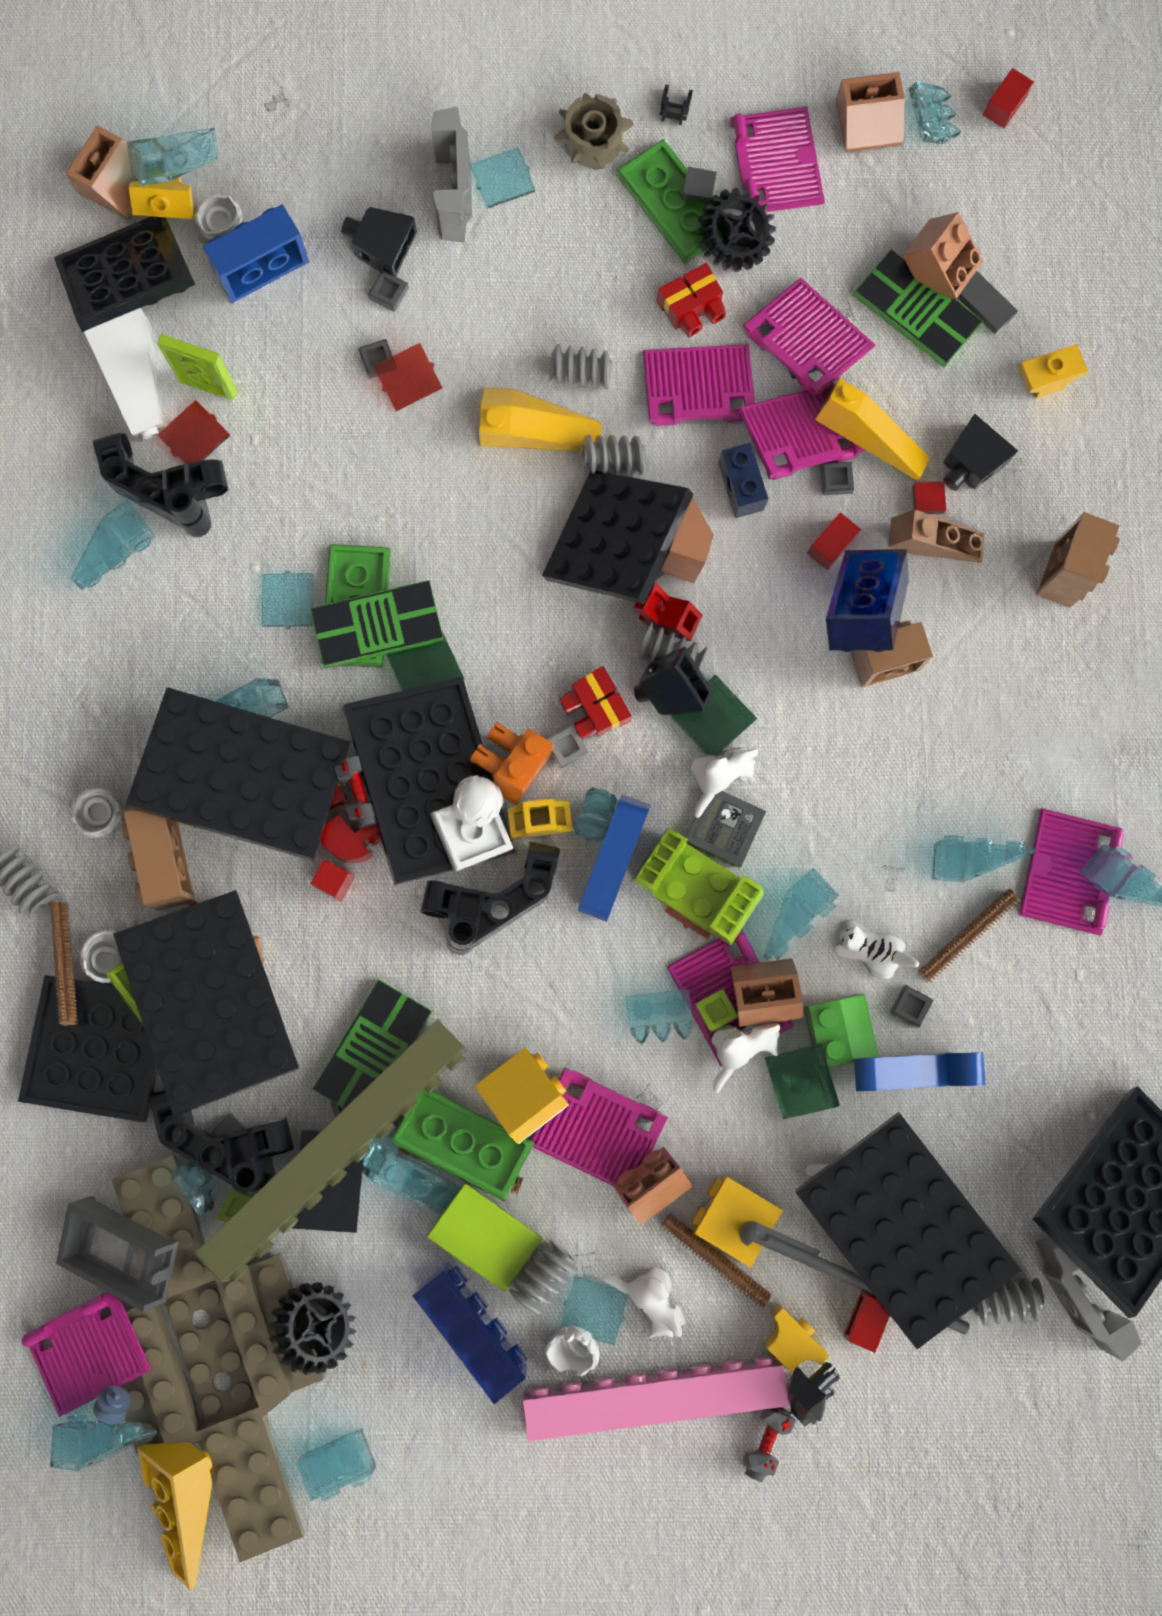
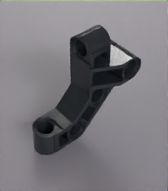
M119 432L93 440L100 473L116 493L184 528L190 536L202 537L208 533L211 528V519L206 499L224 495L229 490L222 460L210 459L195 463L190 462L155 473H149L134 465L132 448L125 433ZM157 491L154 496L150 497L153 492Z
M529 842L524 877L498 894L459 887L441 881L428 880L420 912L435 918L450 919L447 936L448 948L456 955H466L474 947L527 914L547 899L556 872L560 848ZM532 882H538L544 887V892L540 895H534L529 891L528 885ZM497 905L503 906L507 910L508 915L503 919L494 918L491 914V909ZM458 932H464L469 936V939L460 941L454 935Z
M165 1090L152 1093L149 1096L150 1108L160 1143L232 1185L236 1191L258 1193L276 1175L271 1156L294 1150L287 1117L277 1122L254 1126L216 1138L194 1124L192 1111L174 1116ZM180 1126L182 1137L179 1141L175 1142L172 1138V1132L175 1127ZM217 1147L221 1157L213 1165L210 1161V1153ZM253 1174L255 1176L254 1182H252Z

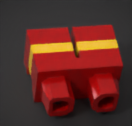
M707 262L684 274L683 279L680 276L658 288L656 303L662 311H666L674 329L681 328L688 338L702 330L703 325L699 320L700 316L706 314L712 324L722 321L726 316V309L722 302L723 290Z
M604 665L574 682L572 690L559 698V702L567 715L579 708L583 710L586 717L573 723L581 739L595 734L599 738L606 732L631 722L632 715L619 692H617V688Z

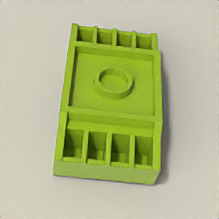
M671 828L666 829L631 882L698 927L731 946L764 896L763 888L745 875L740 878L688 845L686 837Z

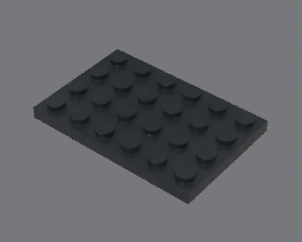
M463 677L344 704L343 711L356 755L360 758L363 769L361 773L370 803L374 807L377 828L394 886L452 871L453 867L431 818V813L453 804L455 789L463 779L477 775L494 781L491 773L470 762L475 750L478 751L477 747L480 744L483 745ZM501 806L499 815L509 836V839L512 843L511 836ZM514 846L511 851L500 854L483 862L514 854Z
M166 687L127 798L126 807L314 861L339 782L334 767L339 765L341 760L346 759L350 741Z
M237 890L113 934L174 1116L300 1069Z
M1138 1086L1129 1090L1032 1218L1127 1318L1138 1315L1162 1280V1110Z
M899 1112L795 1189L801 1201L916 1349H919L1022 1272Z

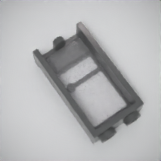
M89 1196L68 1203L56 1264L144 1312L166 1302L179 1241L174 1238L168 1239L95 1201V1197Z

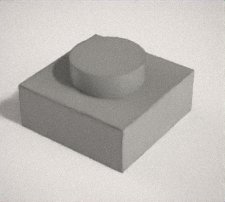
M574 725L547 739L554 744L552 753L561 768L588 754V750Z

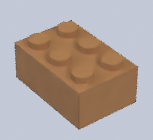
M1083 512L1056 540L1036 595L1071 607L1078 600L1082 601L1088 592H1093L1098 583L1102 584L1107 577L1110 566L1106 565L1109 555L1112 556L1119 544L1120 538L1116 537L1120 525Z
M138 810L124 812L125 821L122 822V831L125 839L130 840L132 852L128 853V859L131 869L137 872L139 883H135V892L139 902L143 901V905L156 910L196 902L179 823Z

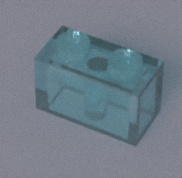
M362 1428L302 1454L296 1462L311 1501L321 1497L322 1501L329 1500L340 1493V1488L349 1484L353 1488L365 1484L371 1479L370 1475L373 1474L376 1468V1463Z

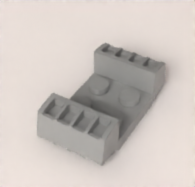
M458 107L434 111L431 130L436 163H451L453 172H451L452 189L433 190L441 239L465 243L467 223L473 218L471 160L468 131L461 126Z
M1050 1237L1036 1241L1035 1243L1044 1261L1043 1274L1076 1329L1089 1335L1100 1350H1104L1123 1362L1142 1344L1133 1322L1112 1311H1108L1103 1315L1096 1304L1091 1305L1085 1295L1088 1292L1086 1285L1077 1274L1074 1276L1072 1274L1079 1267Z

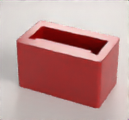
M1012 68L989 100L983 116L1005 129L1028 96L1034 81Z
M840 512L810 546L807 554L825 569L829 570L857 538L862 529Z
M324 859L310 884L331 897L342 901L355 877L346 870Z
M861 1290L843 1335L847 1341L873 1353L878 1348L890 1314L875 1295Z

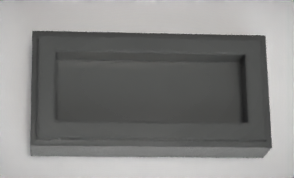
M978 271L975 272L957 297L969 310L983 320V323L994 334L1004 327L1018 312Z

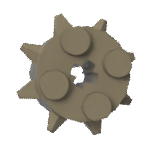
M584 93L582 100L581 97L576 99L569 106L568 110H559V113L565 119V128L557 133L554 139L555 142L565 144L566 152L570 155L572 163L577 162L594 170L604 169L606 164L611 163L620 151L626 153L629 151V148L622 141L623 133L631 128L634 123L633 120L621 116L620 108L616 104L617 100L615 98L610 99L600 94H595V98H591L587 93Z

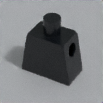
M370 207L366 210L361 221L347 216L343 222L341 232L353 238L352 248L354 255L379 272L383 270L396 277L416 236L417 229L415 218L412 216Z
M974 414L943 462L951 470L943 478V481L947 487L954 491H957L964 482L971 488L976 489L1008 465L1018 450Z
M685 647L679 648L651 662L646 667L639 681L640 684L634 687L636 700L640 703L651 701L657 712L661 715L702 712L705 710L713 693L709 683Z

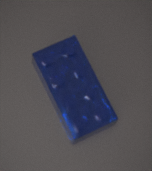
M907 549L845 550L826 616L829 651L851 652L854 650H872L882 652L894 649L909 583Z
M447 1262L421 1283L412 1296L493 1404H496L526 1379V1361L528 1357L517 1343L512 1346L507 1340V1329L497 1317L492 1320L486 1311L488 1305L478 1291L472 1293L466 1286L468 1278L458 1265L452 1267Z

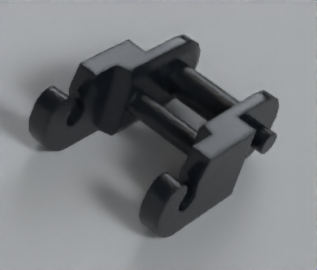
M665 85L660 109L663 111H660L659 116H662V122L665 121V118L679 120V125L682 126L683 120L686 121L689 113L693 90L689 89L687 100H684L682 105L669 102V97H667L669 85ZM668 106L682 109L681 114L668 112Z

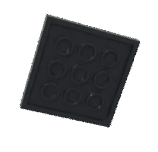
M148 217L54 257L75 319L82 333L147 305H154L165 297L175 293H182L189 287L196 285L166 217Z
M590 470L542 576L550 582L644 604L694 495L693 492L686 487L612 473L604 474L601 471H596L595 474H592Z
M44 975L18 1102L143 1123L147 1122L150 1109L149 1096L153 1093L158 1068L144 1026L114 986L73 980L75 981L73 985H75L74 992L76 994L74 996L76 998H72L76 1000L75 1008L77 1009L75 1011L77 1013L75 1014L77 1017L74 1018L78 1019V1021L74 1022L77 1024L67 1026L59 1024V1010H57L59 1002H57L58 995L56 994L57 979H55V976Z

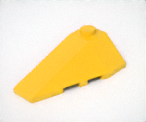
M840 377L836 380L815 420L918 481L930 457L865 392Z
M484 387L479 426L481 446L581 452V445L586 435H591L593 442H595L598 435H601L600 421L516 389Z
M190 1442L143 1444L137 1447L141 1476L145 1487L152 1486L156 1502L151 1505L153 1515L158 1517L160 1524L166 1531L160 1537L171 1573L190 1590L196 1585L212 1488L210 1474L212 1462L205 1451L199 1450Z

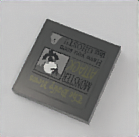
M721 791L714 795V798L699 818L695 817L686 836L688 839L687 844L741 868L766 811Z

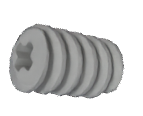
M557 344L552 352L549 382L554 374H556L558 383H562L567 375L571 385H574L577 377H579L581 386H586L589 378H591L593 388H597L601 380H603L605 389H608L612 366L608 350H604L601 358H598L596 349H592L587 357L584 347H580L577 355H574L572 346L569 345L566 352L562 353L560 344Z
M586 435L581 445V471L583 473L585 466L589 465L591 473L595 474L597 466L601 465L604 474L608 472L609 466H613L615 474H619L621 466H625L627 475H631L633 466H637L639 475H642L645 461L644 445H642L638 436H633L630 443L627 436H621L617 443L616 437L610 435L605 443L602 435H598L595 442H593L591 435Z
M653 622L651 623L640 647V660L643 661L650 654L651 662L679 648L685 647L698 668L700 667L708 647H705L698 653L697 642H694L687 648L686 637H683L676 643L675 632L672 631L665 638L664 627L661 626L654 633L652 632Z
M16 846L0 854V886H4L3 893L5 895L12 896L11 903L19 906L18 912L21 915L36 914L48 907L51 902H54L58 894H45L51 885L49 883L38 885L43 875L41 873L34 876L30 875L36 866L34 864L23 866L28 856L23 854L16 857L15 854L20 849L19 846Z
M552 1239L550 1242L554 1251L542 1249L546 1260L544 1262L538 1259L533 1260L537 1271L534 1272L526 1268L524 1271L529 1280L527 1282L521 1279L516 1280L520 1288L519 1292L508 1289L520 1304L537 1314L544 1312L540 1301L546 1304L552 1303L553 1300L549 1291L555 1294L561 1292L557 1281L564 1284L569 1283L570 1279L566 1271L573 1274L578 1272L575 1260Z
M1034 1278L1031 1283L1027 1279H1021L1019 1284L1015 1280H1010L1006 1283V1286L1004 1284L973 1308L974 1312L980 1317L983 1325L988 1324L989 1315L993 1316L996 1324H1000L1002 1314H1005L1009 1323H1013L1014 1313H1018L1020 1320L1026 1322L1027 1312H1031L1033 1319L1039 1321L1040 1311L1043 1310L1044 1306L1042 1284L1038 1278Z

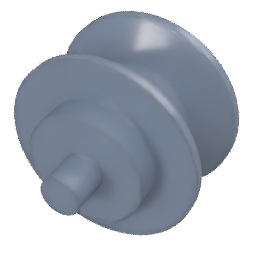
M105 1387L100 1391L98 1399L94 1404L93 1412L95 1417L100 1422L108 1425L120 1423L130 1408L131 1397L121 1387Z

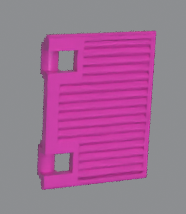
M807 107L749 115L736 114L730 118L731 127L735 131L734 143L743 192L750 189V198L753 199L758 195V190H763L765 201H759L758 203L760 206L765 203L769 204L765 212L825 204ZM747 126H752L753 136L747 137Z
M801 277L743 325L748 337L762 350H768L796 376L797 382L812 396L819 395L876 346L875 343ZM764 322L773 329L766 336L758 330V327ZM814 367L823 374L816 382L808 376V372Z
M749 344L643 350L649 422H652L653 425H677L680 421L722 418L726 422L743 421L738 409L731 410L730 400L744 399V406L755 403ZM673 403V413L659 414L658 404Z
M834 383L817 396H812L804 390L738 407V411L762 460L769 479L776 480L793 475L796 470L829 461L842 462L853 459L859 453L866 451L850 440V447L841 449L837 440L845 437L815 420ZM784 454L787 463L777 466L773 457Z
M1041 808L1019 915L1101 936L1107 923L1110 908L1109 897L1117 858L1120 856L1124 838L1122 828ZM1100 835L1110 837L1108 850L1097 848ZM1085 906L1096 908L1093 922L1083 920Z
M742 929L734 942H736L743 956L735 960L727 948L729 944L718 938L667 966L720 1067L722 1064L718 1059L716 1047L712 1043V1037L717 1029L709 1032L695 1004L724 989L737 1013L730 967L760 963ZM738 1017L725 1024L736 1027L739 1030H743L746 1027H739ZM792 1020L778 1022L780 1025L779 1034L794 1027Z
M564 1068L559 1078L563 1087L567 1090L569 1083L583 1088L584 1091L580 1099L565 1092L562 1096L569 1106L536 1130L530 1141L534 1142L533 1148L613 1186L622 1173L635 1169L652 1152L668 1117L661 1114L660 1111L613 1091L575 1070ZM639 1116L653 1122L649 1132L635 1126Z
M108 1292L25 1334L22 1338V1344L30 1348L59 1417L98 1398L100 1391L105 1387H119L151 1371L121 1300ZM109 1306L113 1315L104 1319L100 1310ZM49 1337L53 1346L44 1350L41 1341Z

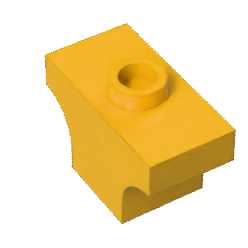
M151 171L148 178L141 181H131L129 194L133 215L182 219L193 218L194 207L191 185L182 183L181 173Z
M1077 344L1023 361L1018 367L1028 393H1034L1036 399L1064 390L1070 382L1085 376L1088 372Z
M554 798L526 801L522 802L519 806L507 808L511 840L573 832L569 800L555 801Z
M778 1303L770 1312L774 1318L775 1327L771 1336L764 1342L767 1349L790 1372L804 1361H815L822 1365L830 1355L812 1337L816 1331L802 1317L796 1321Z

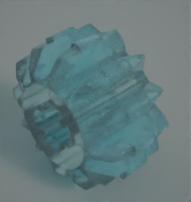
M590 788L585 795L575 823V834L589 841L600 842L605 837L617 803L616 795L601 788Z

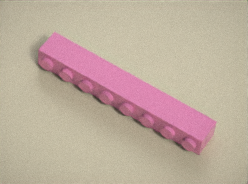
M768 1355L756 1357L755 1363L742 1364V1360H729L723 1362V1367L710 1368L709 1364H699L691 1366V1371L678 1373L677 1369L671 1368L658 1371V1376L646 1377L645 1373H633L627 1375L626 1380L614 1382L612 1377L595 1379L592 1385L581 1386V1382L574 1381L562 1384V1389L549 1390L548 1386L532 1387L529 1389V1393L523 1394L527 1440L535 1441L789 1406L784 1366L778 1359L774 1360V1356Z

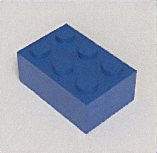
M283 204L276 208L273 207L265 210L261 216L249 222L240 223L231 232L223 236H216L203 246L211 267L231 303L309 263L301 234Z

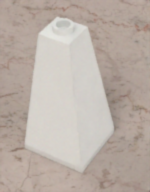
M139 308L88 329L84 333L132 436L147 440L158 435L157 429L164 427L152 327L146 314Z

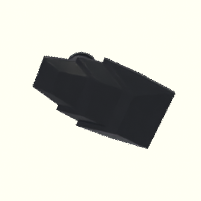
M828 1362L823 1363L809 1378L800 1368L796 1367L786 1386L788 1400L790 1401V1411L804 1427L810 1423L814 1425L817 1420L819 1422L822 1420L826 1400L834 1395V1389L831 1385L840 1379L835 1367L830 1372L828 1371L832 1367V1364Z

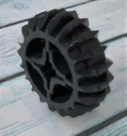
M734 188L731 193L727 189L723 190L720 193V197L714 195L710 199V204H706L702 208L704 214L698 217V222L703 226L697 229L696 234L704 236L699 241V246L707 245L708 247L704 257H709L712 254L715 257L713 265H717L722 261L723 271H727L731 266L734 272H739L742 270V267L745 270H750L753 267V263L758 265L763 261L762 256L766 257L771 251L768 246L775 242V238L770 234L776 231V226L769 224L774 219V215H766L765 213L769 204L765 203L760 206L758 203L760 195H756L751 199L750 189L745 190L742 195L738 188ZM737 209L742 211L739 216H735L730 212L726 214L722 210ZM751 220L754 224L755 231L752 229L750 225ZM741 221V223H740V225H739V227H738V229H739V232H738V233H739V234H737V235L732 239L733 235L735 234V232L733 231V229L736 228V227H734V226H736V225ZM717 229H719L722 233V241L718 236ZM734 244H738L743 248L745 246L748 247L750 251L736 252L730 248Z
M316 1282L312 1285L304 1283L299 1286V1289L291 1288L288 1291V1297L284 1296L278 1300L281 1308H275L271 1311L277 1318V1321L270 1322L268 1325L271 1329H275L276 1335L270 1336L268 1340L278 1343V1346L272 1353L275 1355L284 1354L280 1364L284 1366L291 1364V1371L294 1373L302 1370L304 1375H312L314 1372L316 1374H323L327 1368L334 1369L338 1366L337 1360H344L347 1357L343 1348H351L354 1345L348 1339V1335H354L357 1331L349 1328V1322L354 1321L356 1317L347 1315L346 1312L352 1304H341L344 1294L341 1292L334 1294L333 1286L328 1285L323 1288L321 1282ZM308 1301L319 1304L327 1313L318 1314L315 1308L310 1307ZM294 1319H295V1321H296V1327H295V1329H294V1331H293V1323H294ZM310 1326H314L315 1330L312 1331L314 1334L306 1335L311 1331ZM306 1342L310 1349L315 1350L317 1355L311 1356L300 1349L298 1344Z

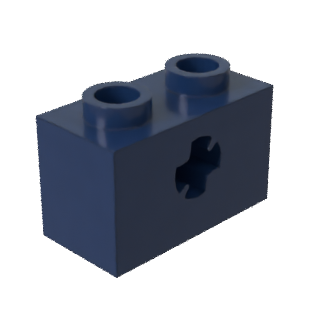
M751 443L722 450L718 465L735 518L764 511L769 498Z

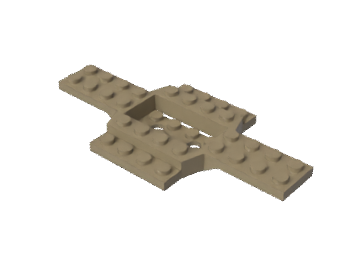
M176 1155L111 1179L124 1216L168 1239L174 1238L179 1241L167 1299L163 1305L167 1306L204 1416L200 1423L161 1304L144 1312L133 1307L127 1312V1316L151 1368V1371L119 1386L125 1389L131 1397V1405L126 1413L125 1421L136 1454L138 1453L137 1447L143 1444L200 1443L201 1449L209 1455L212 1462V1469H210L211 1478L239 1562L302 1538L305 1532L272 1438L268 1412L292 1392L319 1382L325 1377L324 1374H316L315 1372L312 1375H304L302 1370L294 1373L291 1371V1364L285 1366L280 1364L284 1354L275 1355L272 1353L278 1346V1343L268 1340L270 1336L276 1335L275 1329H271L268 1326L270 1322L277 1321V1318L271 1311L275 1308H281L278 1300L284 1296L288 1297V1291L294 1288L282 1253L247 1265L249 1270L236 1282H233L232 1279L229 1282H221L195 1253L206 1242ZM135 1247L141 1270H143L146 1252ZM202 1309L209 1313L210 1323L206 1328H198L193 1324L192 1317L195 1311ZM294 1319V1323H293V1331H294V1329H295V1327H296V1321H295V1319ZM306 1342L298 1344L300 1349L311 1356L317 1355L315 1350L310 1349ZM219 1372H225L231 1377V1387L226 1391H220L214 1386V1377Z

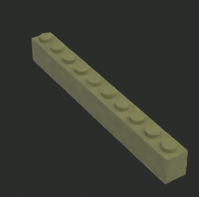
M437 1019L195 1252L221 1282H229L231 1279L233 1282L239 1280L249 1270L246 1264L257 1255L260 1258L266 1254L274 1245L271 1240L280 1231L283 1234L287 1233L298 1222L296 1216L305 1207L307 1210H310L322 1199L323 1196L320 1192L329 1184L333 1187L339 1183L347 1174L344 1169L353 1160L356 1163L360 1162L371 1151L368 1146L377 1137L382 1140L394 1129L393 1121L401 1114L406 1117L418 1105L416 1099L424 1091L427 1094L431 1093L441 1083L442 1080L439 1077L447 1069L453 1071L464 1061L465 1057L462 1054L466 1052L465 1047Z

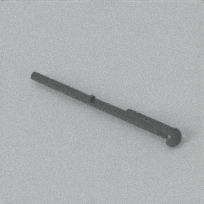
M747 1221L739 1229V1238L746 1246H749L753 1241L873 1294L859 1275L819 1257L820 1250L755 1221ZM957 1319L948 1328L965 1335L970 1325L962 1319Z

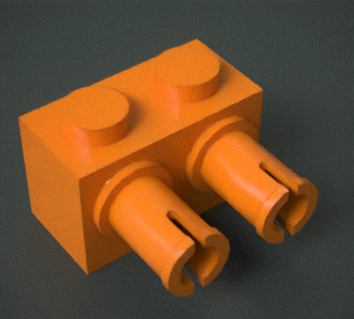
M496 722L494 728L492 727L489 731L487 739L509 751L508 758L502 759L480 744L477 747L478 751L475 750L470 762L491 773L494 779L493 782L501 790L502 797L517 806L549 761L554 744L529 728L524 735L518 736L499 722Z

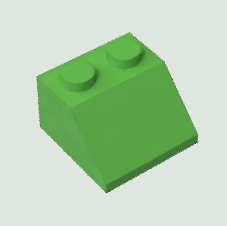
M865 994L803 1007L817 1069L854 1063V1058L879 1056Z

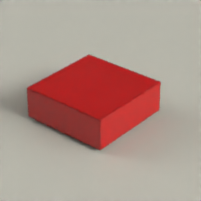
M944 481L915 482L913 484L914 510L927 514H944L946 512Z

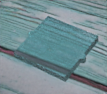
M519 147L471 164L477 180V190H481L488 209L535 192L534 184L529 175L530 167L525 165Z
M288 570L278 574H262V626H284L286 629H290L291 626H313L310 608L313 607V574L290 573Z
M575 1276L569 1298L564 1301L566 1309L560 1328L564 1326L581 1327L590 1332L594 1340L615 1345L620 1323L625 1321L623 1312L628 1295L617 1288Z

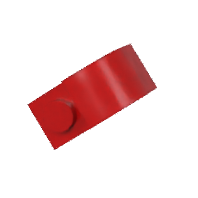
M654 582L645 603L636 602L634 608L640 613L638 619L644 624L650 626L653 622V629L658 630L662 626L664 627V634L669 635L673 631L675 632V638L682 639L686 637V641L691 642L703 616L690 601L670 597L656 582Z
M338 814L325 825L320 841L337 859L347 863H360L373 857L366 846L370 843L373 846L381 842L377 824L361 828L354 833L340 814Z

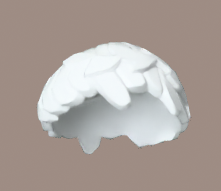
M217 194L205 198L199 204L197 213H195L198 229L209 240L231 232L243 222L241 208L230 196L226 198L224 195Z
M477 775L469 776L463 779L455 789L452 804L453 812H455L457 819L466 825L469 824L471 827L486 826L492 821V818L499 814L503 805L501 790L488 778Z
M91 788L83 791L72 805L71 819L74 824H77L76 828L87 837L97 838L109 834L118 826L122 818V808L118 798L112 792L103 788Z
M100 930L89 936L83 943L84 945L80 952V963L84 973L94 981L110 983L111 981L106 976V973L122 963L113 935L117 932L114 930Z
M564 1326L557 1330L549 1339L548 1345L545 1348L546 1359L550 1362V1366L556 1368L559 1373L574 1371L579 1377H582L589 1370H593L599 1362L598 1344L592 1338V1334L584 1328Z

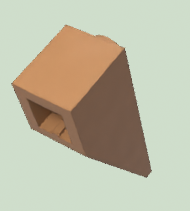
M912 510L891 518L889 547L910 554L979 563L983 559L985 533L918 510Z

